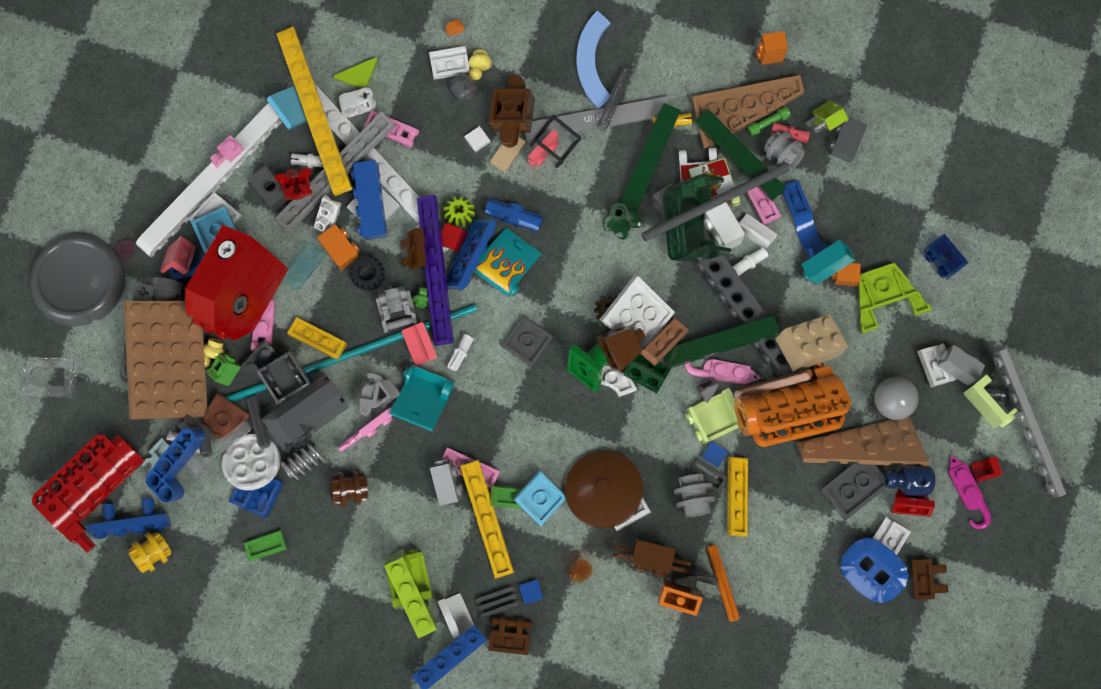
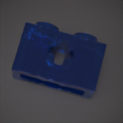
M945 234L927 246L923 251L926 260L929 263H933L937 267V273L947 280L969 263Z

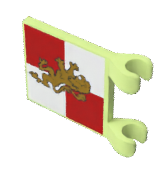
M725 158L689 169L700 204L735 187ZM739 196L731 199L734 207L740 205Z

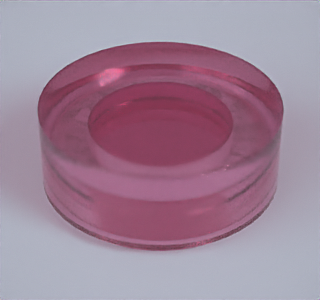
M130 240L121 241L116 248L117 254L123 259H131L137 251L135 244Z

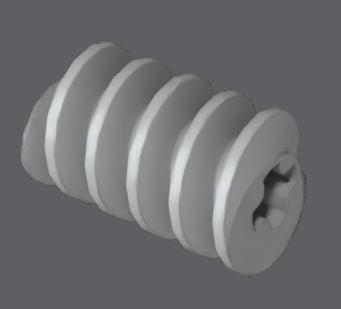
M306 443L308 450L301 447V455L294 452V460L288 456V464L283 461L280 462L291 479L294 477L299 480V472L306 475L305 468L310 471L313 470L311 463L318 466V458L325 461V457L315 443L313 446Z

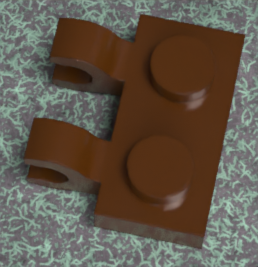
M415 228L407 232V239L400 241V249L408 248V257L401 260L402 267L409 266L410 270H417L426 265L423 228Z
M932 559L911 560L914 600H934L935 593L949 592L948 584L934 585L933 574L947 573L946 565H932Z

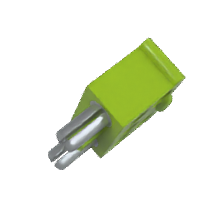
M828 100L825 104L812 111L814 117L806 121L805 125L808 128L814 125L813 130L815 133L823 128L831 131L843 122L848 121L849 118L844 107L832 100Z

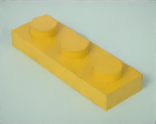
M296 317L287 332L288 336L337 361L347 346V343L298 317Z

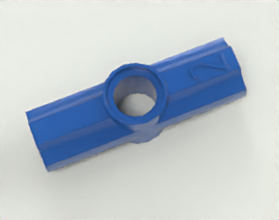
M491 198L484 212L487 216L503 220L507 225L510 223L514 227L520 226L535 232L539 231L543 220L542 215L527 211L518 204H506Z

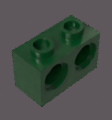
M639 354L630 362L624 376L657 394L671 367L661 361L654 366L643 355Z

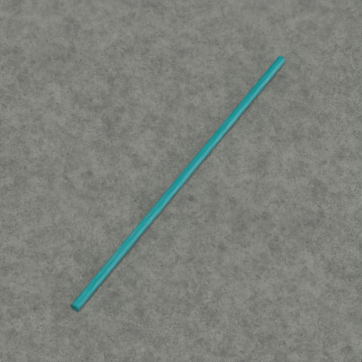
M476 304L452 312L451 320L478 311ZM431 320L424 323L426 330L432 328ZM402 331L344 352L338 361L330 357L303 367L306 374L404 339ZM263 382L225 396V398L234 402L264 391L267 387Z

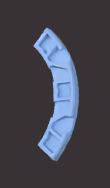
M596 11L589 19L581 33L576 59L579 81L586 96L597 109H601L610 97V94L606 91L598 77L595 66L597 44L604 31L610 26V22L599 11Z

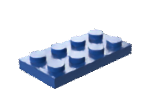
M477 219L473 221L446 275L448 289L464 290L469 285L470 277L479 265L478 260L486 251V244L489 238L495 233L496 221L492 219Z

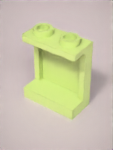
M985 375L963 394L993 428L998 426L1002 428L1016 418L1013 414L1018 410L1014 408L1008 413L1003 411L984 389L992 381L988 375Z
M730 388L712 397L708 403L703 401L687 408L686 419L690 425H694L696 429L694 434L699 442L702 441L703 444H706L739 428L734 408L735 398Z

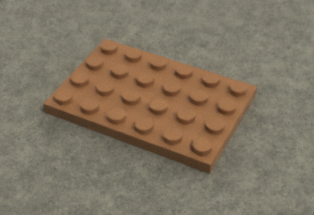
M185 301L123 302L129 419L182 418L186 415L191 418L204 417L207 409L203 330L200 326L191 322L192 317L186 314Z

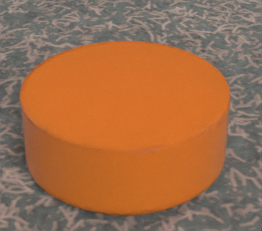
M461 20L448 22L445 26L447 35L452 36L462 33L464 31L463 22Z

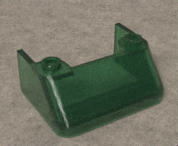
M702 173L667 187L663 193L665 221L710 200L711 187L724 182V178ZM702 214L666 231L668 256L673 261L706 260L731 252V248L716 246L714 241L704 240Z

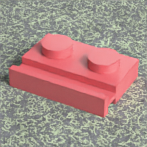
M552 130L542 143L555 152L559 146V134ZM538 145L528 155V165L533 169L537 165L540 167L545 162V156L548 152Z

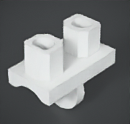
M327 195L323 196L314 228L324 232L335 225L342 203L331 200Z

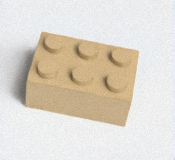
M831 314L788 327L776 338L793 372L837 358L848 348Z

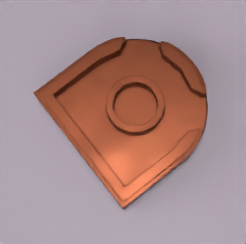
M217 393L206 409L203 421L204 425L212 430L214 438L227 439L240 431L250 414Z

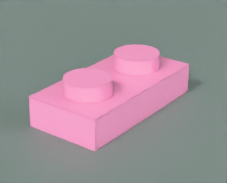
M758 187L746 192L763 225H767L781 217L774 202H771Z

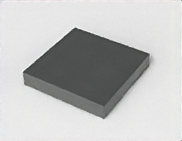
M522 315L501 347L533 368L554 336Z

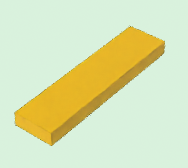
M728 458V536H748L747 458Z

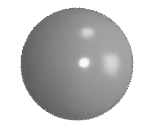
M895 376L885 379L878 385L874 401L876 408L883 416L892 420H902L912 415L916 410L919 395L911 381Z

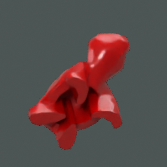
M290 167L285 174L279 173L275 175V180L280 181V186L286 200H301L305 196L312 194L308 175L312 173L311 169L304 168L298 171Z

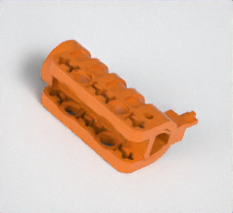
M822 362L812 366L814 370L811 377L812 382H803L792 387H782L771 392L765 391L754 396L740 397L735 400L734 408L737 416L736 420H738L737 423L744 436L752 435L757 445L767 447L841 428L845 421V414L850 409L851 400L842 380L837 375H834L831 366L824 367ZM821 421L823 426L816 427L813 422ZM784 429L787 435L780 436L777 431Z

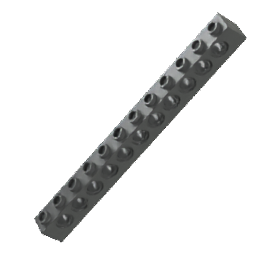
M672 183L652 196L651 205L656 212L660 211L663 216V222L690 209ZM673 205L675 210L669 211L666 209V206ZM696 217L687 221L685 226L672 228L675 239L683 243L687 256L694 258L696 268L707 276L706 282L711 288L715 287L718 292L717 297L722 303L725 302L728 305L729 314L733 318L738 319L740 322L739 326L768 317ZM695 235L697 240L690 241L687 236ZM706 250L708 255L705 257L701 256L698 251ZM716 265L718 266L719 271L713 272L710 270L709 266ZM727 280L730 283V286L724 287L721 285L720 281ZM738 295L741 301L734 302L731 296ZM743 311H750L752 317L746 318L743 315ZM778 336L752 343L755 349L759 348L763 361L767 365L770 364L774 369L772 372L776 378L795 373L792 371L776 341ZM765 342H773L774 348H767ZM776 357H783L786 363L779 364Z

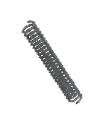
M624 66L597 124L601 131H606L603 129L608 128L621 95L624 92L623 90L627 85L626 83H628L629 76H631V70L624 68Z

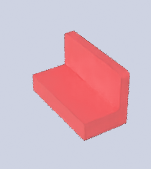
M183 236L179 237L168 247L160 272L165 273L169 268L173 267L185 275L189 272L196 246Z
M423 322L402 330L416 366L437 358Z

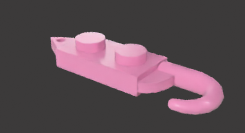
M712 359L706 362L703 369L692 367L691 362L685 364L686 370L694 376L713 377L715 380L747 386V384L761 379L750 369L751 366Z
M387 408L346 439L339 446L338 450L340 452L344 451L366 435L369 438L378 431L376 427L380 424L385 426L392 421V415H389L391 408Z

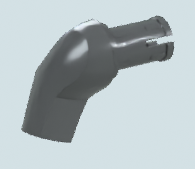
M188 415L180 418L177 426L181 430L194 427L203 429L205 440L200 445V456L203 458L211 457L213 455L211 441L214 439L212 430L196 422Z

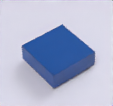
M711 441L702 458L719 468L729 450Z
M538 579L519 585L524 605L543 599Z

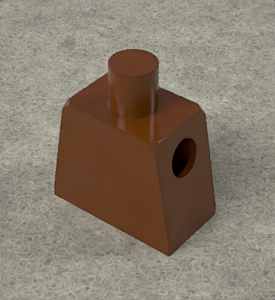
M622 326L596 338L610 368L621 371L642 352L639 341L645 338V334L641 328L633 331L631 327Z

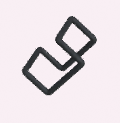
M553 115L529 146L532 147L537 143L559 161L556 164V168H559L574 147L581 141V136ZM553 120L577 138L562 158L538 140Z

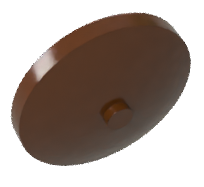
M599 451L581 458L571 468L565 483V497L570 510L582 523L594 528L608 529L627 522L637 512L643 498V482L638 469L628 458L616 452Z

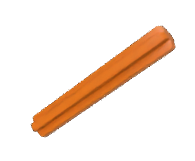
M708 546L706 550L730 622L739 620L740 615L718 546Z

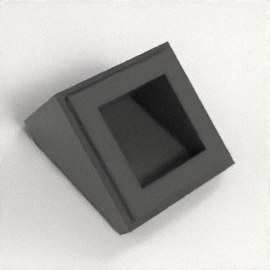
M711 377L697 385V389L706 403L710 401L719 384Z

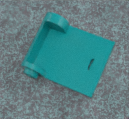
M412 364L410 367H406L403 377L406 378L404 386L389 415L433 431L452 393L455 381Z

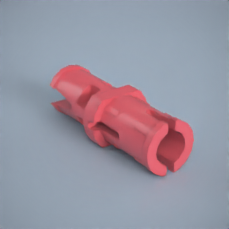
M775 122L771 130V134L788 132L792 135V139L807 144L810 132L797 130L794 126H784Z

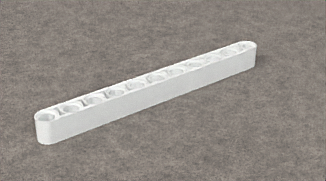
M270 103L234 138L244 148V151L231 163L226 159L218 168L211 162L138 238L136 245L148 256L153 257L154 253L168 242L167 239L171 235L174 236L181 228V225L189 220L188 218L207 197L220 188L219 185L233 174L232 171L235 168L238 169L246 160L245 158L259 147L258 144L261 141L264 142L271 134V131L283 122Z

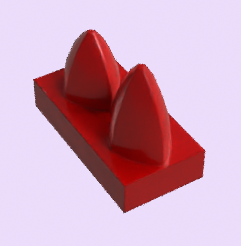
M898 488L892 503L891 513L931 517L935 508V501L930 500L928 496H915V498H911V496L903 494L900 488Z

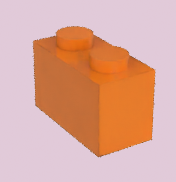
M785 31L762 34L761 40L758 41V48H756L757 60L760 59L761 65L783 62L788 50Z
M335 224L319 235L317 239L342 271L352 264L354 260L359 259L357 252L360 250L354 242L350 243L346 239L348 237L346 231L342 227L339 229Z
M663 580L658 595L659 605L697 616L703 599L700 590Z

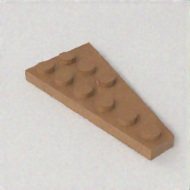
M797 75L692 96L691 100L696 119L709 109L735 134L749 126V124L758 121L804 95V88L801 76ZM698 127L703 149L706 150L715 145Z
M910 416L902 420H888L798 442L797 445L803 462L808 463L840 461V464L859 462V464L870 465L903 463V465L922 464V466H929V460Z

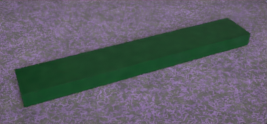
M663 103L620 201L628 207V210L637 212L681 112L680 109Z
M709 109L694 121L750 180L769 171ZM777 178L758 186L771 202L786 190V187Z
M773 315L676 345L665 357L668 366L674 368L778 336L780 332Z

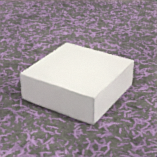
M480 126L464 136L475 153L490 143V139Z

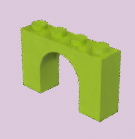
M404 548L385 556L384 567L417 637L421 638L436 631L437 619L429 602L425 603L412 574V565Z

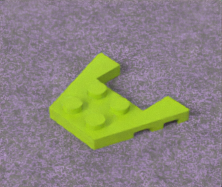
M895 263L860 274L858 291L861 334L879 328L872 310L907 298L914 316L932 310L929 303L927 304L919 291L914 289L909 283V279Z

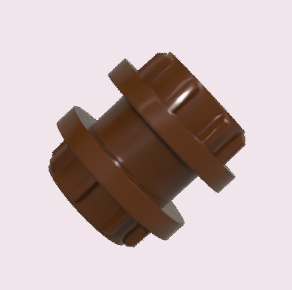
M352 471L351 477L344 478L343 472L337 473L335 477H331L330 493L332 502L345 507L347 501L354 500L355 505H361V501H366L368 498L366 475L363 473L358 474V471Z

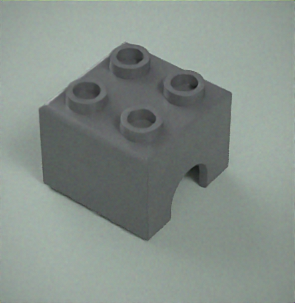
M292 350L257 370V373L277 404L312 384Z

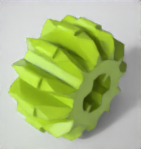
M462 195L459 200L453 196V202L447 200L446 204L448 206L443 207V211L446 212L444 219H449L448 224L455 222L456 227L459 226V223L466 227L465 221L471 223V217L475 216V212L472 211L475 207L473 204H470L469 198L464 201ZM456 209L459 211L462 209L463 213L458 212L456 214Z

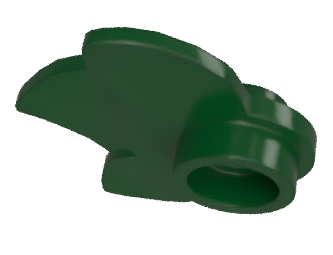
M618 202L610 208V214L604 218L603 227L605 231L614 230L618 238L625 240L630 232V228H640L641 221L636 212L628 210L624 203ZM621 209L623 214L617 215L616 210Z

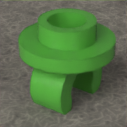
M420 287L416 296L412 297V302L416 307L425 308L429 305L427 288Z

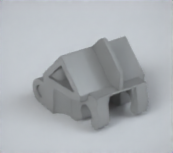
M389 285L390 289L378 292L379 297L376 298L384 333L391 329L418 324L409 290H405L404 286L392 288ZM404 310L406 315H412L411 317L386 323L387 320L391 319L390 314Z
M368 373L367 377L370 383L374 384H366L362 389L359 411L367 421L372 420L375 413L379 414L394 403L393 400L400 395L392 381L384 380L382 376Z

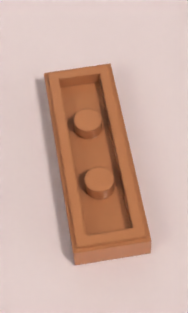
M674 318L640 354L655 366L687 334L689 329Z

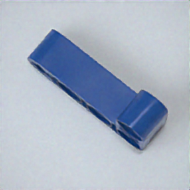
M199 427L183 429L147 474V486L161 501L167 503L183 498L184 488L175 477L204 442L205 433L203 429Z

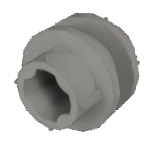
M703 474L679 478L680 488L674 490V495H681L682 502L676 504L677 508H684L686 518L710 514L709 503L715 502V497H708L706 490L713 488L712 483H705Z

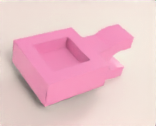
M230 135L217 146L219 152L210 157L212 164L218 168L226 159L231 163L244 151V148Z

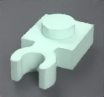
M161 438L149 451L152 457L145 459L146 461L142 465L147 466L151 463L152 469L171 444L165 438Z

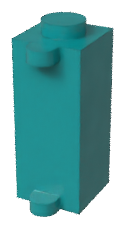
M838 240L802 263L805 270L803 275L808 281L818 285L854 262L855 256L848 245Z

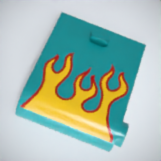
M505 228L478 260L479 265L473 272L507 297L510 295L515 296L520 289L518 286L520 280L540 258L542 253Z

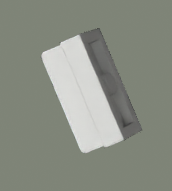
M747 213L738 222L745 236L758 246L765 248V250L769 248L777 237L776 233Z
M461 594L438 601L454 639L460 637L474 625Z

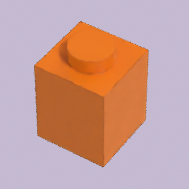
M851 263L833 274L831 279H834V285L857 286L860 283L861 264Z

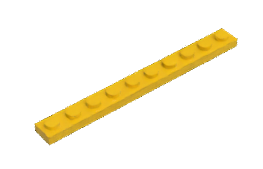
M294 27L277 33V37L332 192L335 196H338L353 188L297 32Z

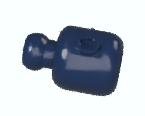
M921 464L903 465L899 473L890 470L885 474V485L888 488L894 489L899 487L901 492L908 496H928L932 494L935 488V472L930 466H922Z

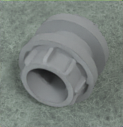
M788 132L774 133L764 147L767 159L770 161L777 159V166L787 163L790 170L794 169L801 162L805 151L802 149V143L798 140L791 142L792 135Z

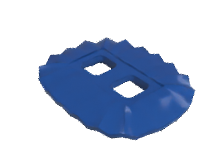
M872 538L860 539L850 546L843 555L840 565L843 576L858 592L873 602L884 603L893 600L906 586L909 576L906 565L887 546ZM865 557H869L874 562L869 571H865L859 565ZM880 570H884L890 576L884 584H880L874 578Z

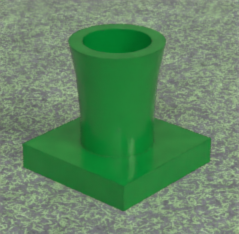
M598 341L587 353L574 344L569 348L567 371L596 393L601 388L603 367L608 364L607 359Z

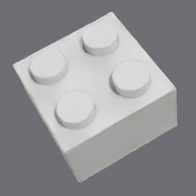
M726 202L706 212L702 226L710 234L722 254L742 243L745 233Z

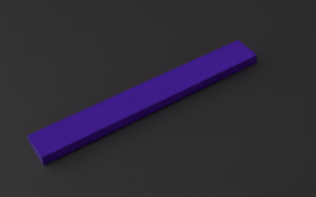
M432 194L417 198L420 228H423L425 237V273L434 346H442L454 343L437 196Z

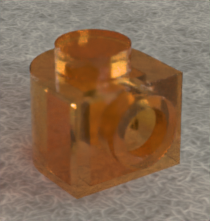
M579 560L569 566L570 572H568V575L573 583L577 581L580 585L589 579L592 574V566L586 560Z

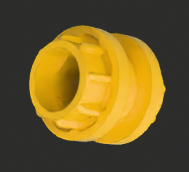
M148 532L144 535L146 538L145 542L139 545L135 541L132 543L133 547L128 550L130 558L142 573L147 570L150 572L154 571V563L160 560L164 564L168 561L167 557L171 555V549L158 532L152 535Z

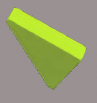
M378 58L370 59L335 74L333 78L360 89L367 88Z

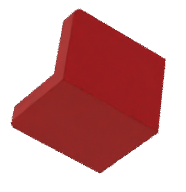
M445 223L441 233L442 245L458 253L468 232Z
M997 456L971 464L976 483L1003 475Z

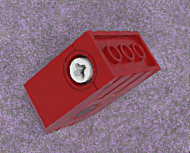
M222 224L185 288L186 314L192 317L191 322L200 326L207 333L212 334L214 332L217 337L223 340L229 338L235 341L254 331L289 268L252 236Z

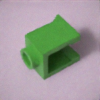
M219 353L211 368L206 370V372L215 382L229 386L241 366L231 354L226 353L224 355Z

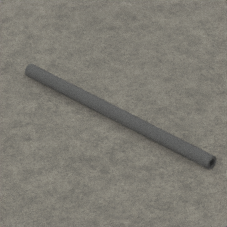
M783 163L642 232V239L646 242L789 172L790 168L787 163Z

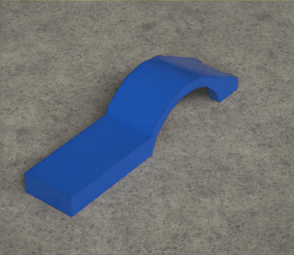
M799 180L784 184L786 190L782 194L794 220L801 245L808 256L812 258L826 249L827 245L818 236L812 210Z

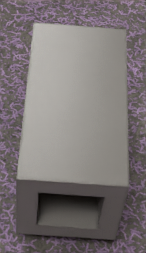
M955 345L941 351L939 354L940 360L937 365L967 386L979 381L985 367L977 358L970 356L963 349Z
M436 460L435 464L430 467L439 506L458 502L462 498L463 489L462 485L458 484L457 466L453 464V460Z

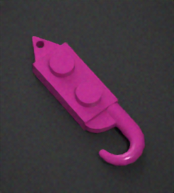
M950 456L949 471L947 472L964 506L968 510L980 509L984 517V521L981 524H976L973 520H969V523L976 529H984L991 522V514L983 500L984 497L967 464Z

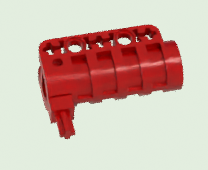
M119 433L111 440L104 435H97L32 496V504L71 543H77L86 553H89L96 545L86 535L88 531L81 522L146 460ZM89 453L83 460H81L83 454ZM55 481H60L54 488H52V484Z

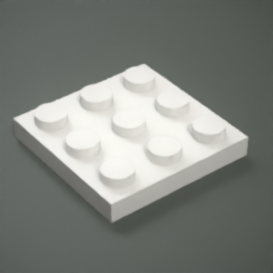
M634 275L600 318V321L610 330L622 326L631 327L633 331L641 328L645 334V338L639 341L643 350L659 334L675 312L639 276Z

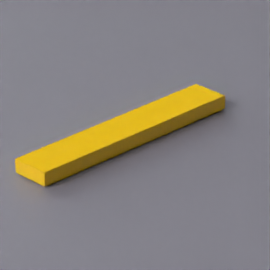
M476 460L461 465L460 468L494 577L496 579L514 573L493 506H490L491 496L480 461Z

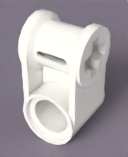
M362 88L344 93L338 98L342 115L347 118L371 112V110L376 108V101L373 99V92L370 88Z

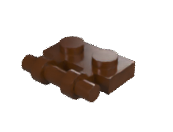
M500 616V618L492 617V625L499 626V631L490 632L488 651L528 655L530 635L523 634V629H531L532 621H524V618H518V620L507 619V616ZM505 626L517 628V633L505 632Z

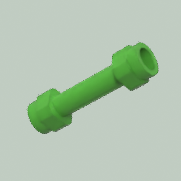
M785 106L776 110V114L758 123L753 122L746 127L749 135H757L761 133V129L774 122L788 119L791 116L789 109Z

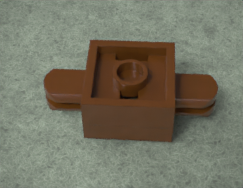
M518 75L508 78L507 89L493 90L489 124L494 132H500V141L507 148L515 147L518 143L519 133H531L535 97L530 89H525L526 84L522 77Z
M636 540L634 549L621 545L614 546L615 550L632 554V556L613 553L612 557L630 561V567H634L633 571L645 573L646 571H651L653 576L664 578L665 575L668 576L671 571L684 575L690 574V570L672 566V564L684 567H691L692 565L691 562L675 559L676 549Z

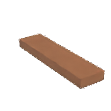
M806 369L737 388L734 396L735 399L749 395L752 396L810 380L812 372L811 369Z

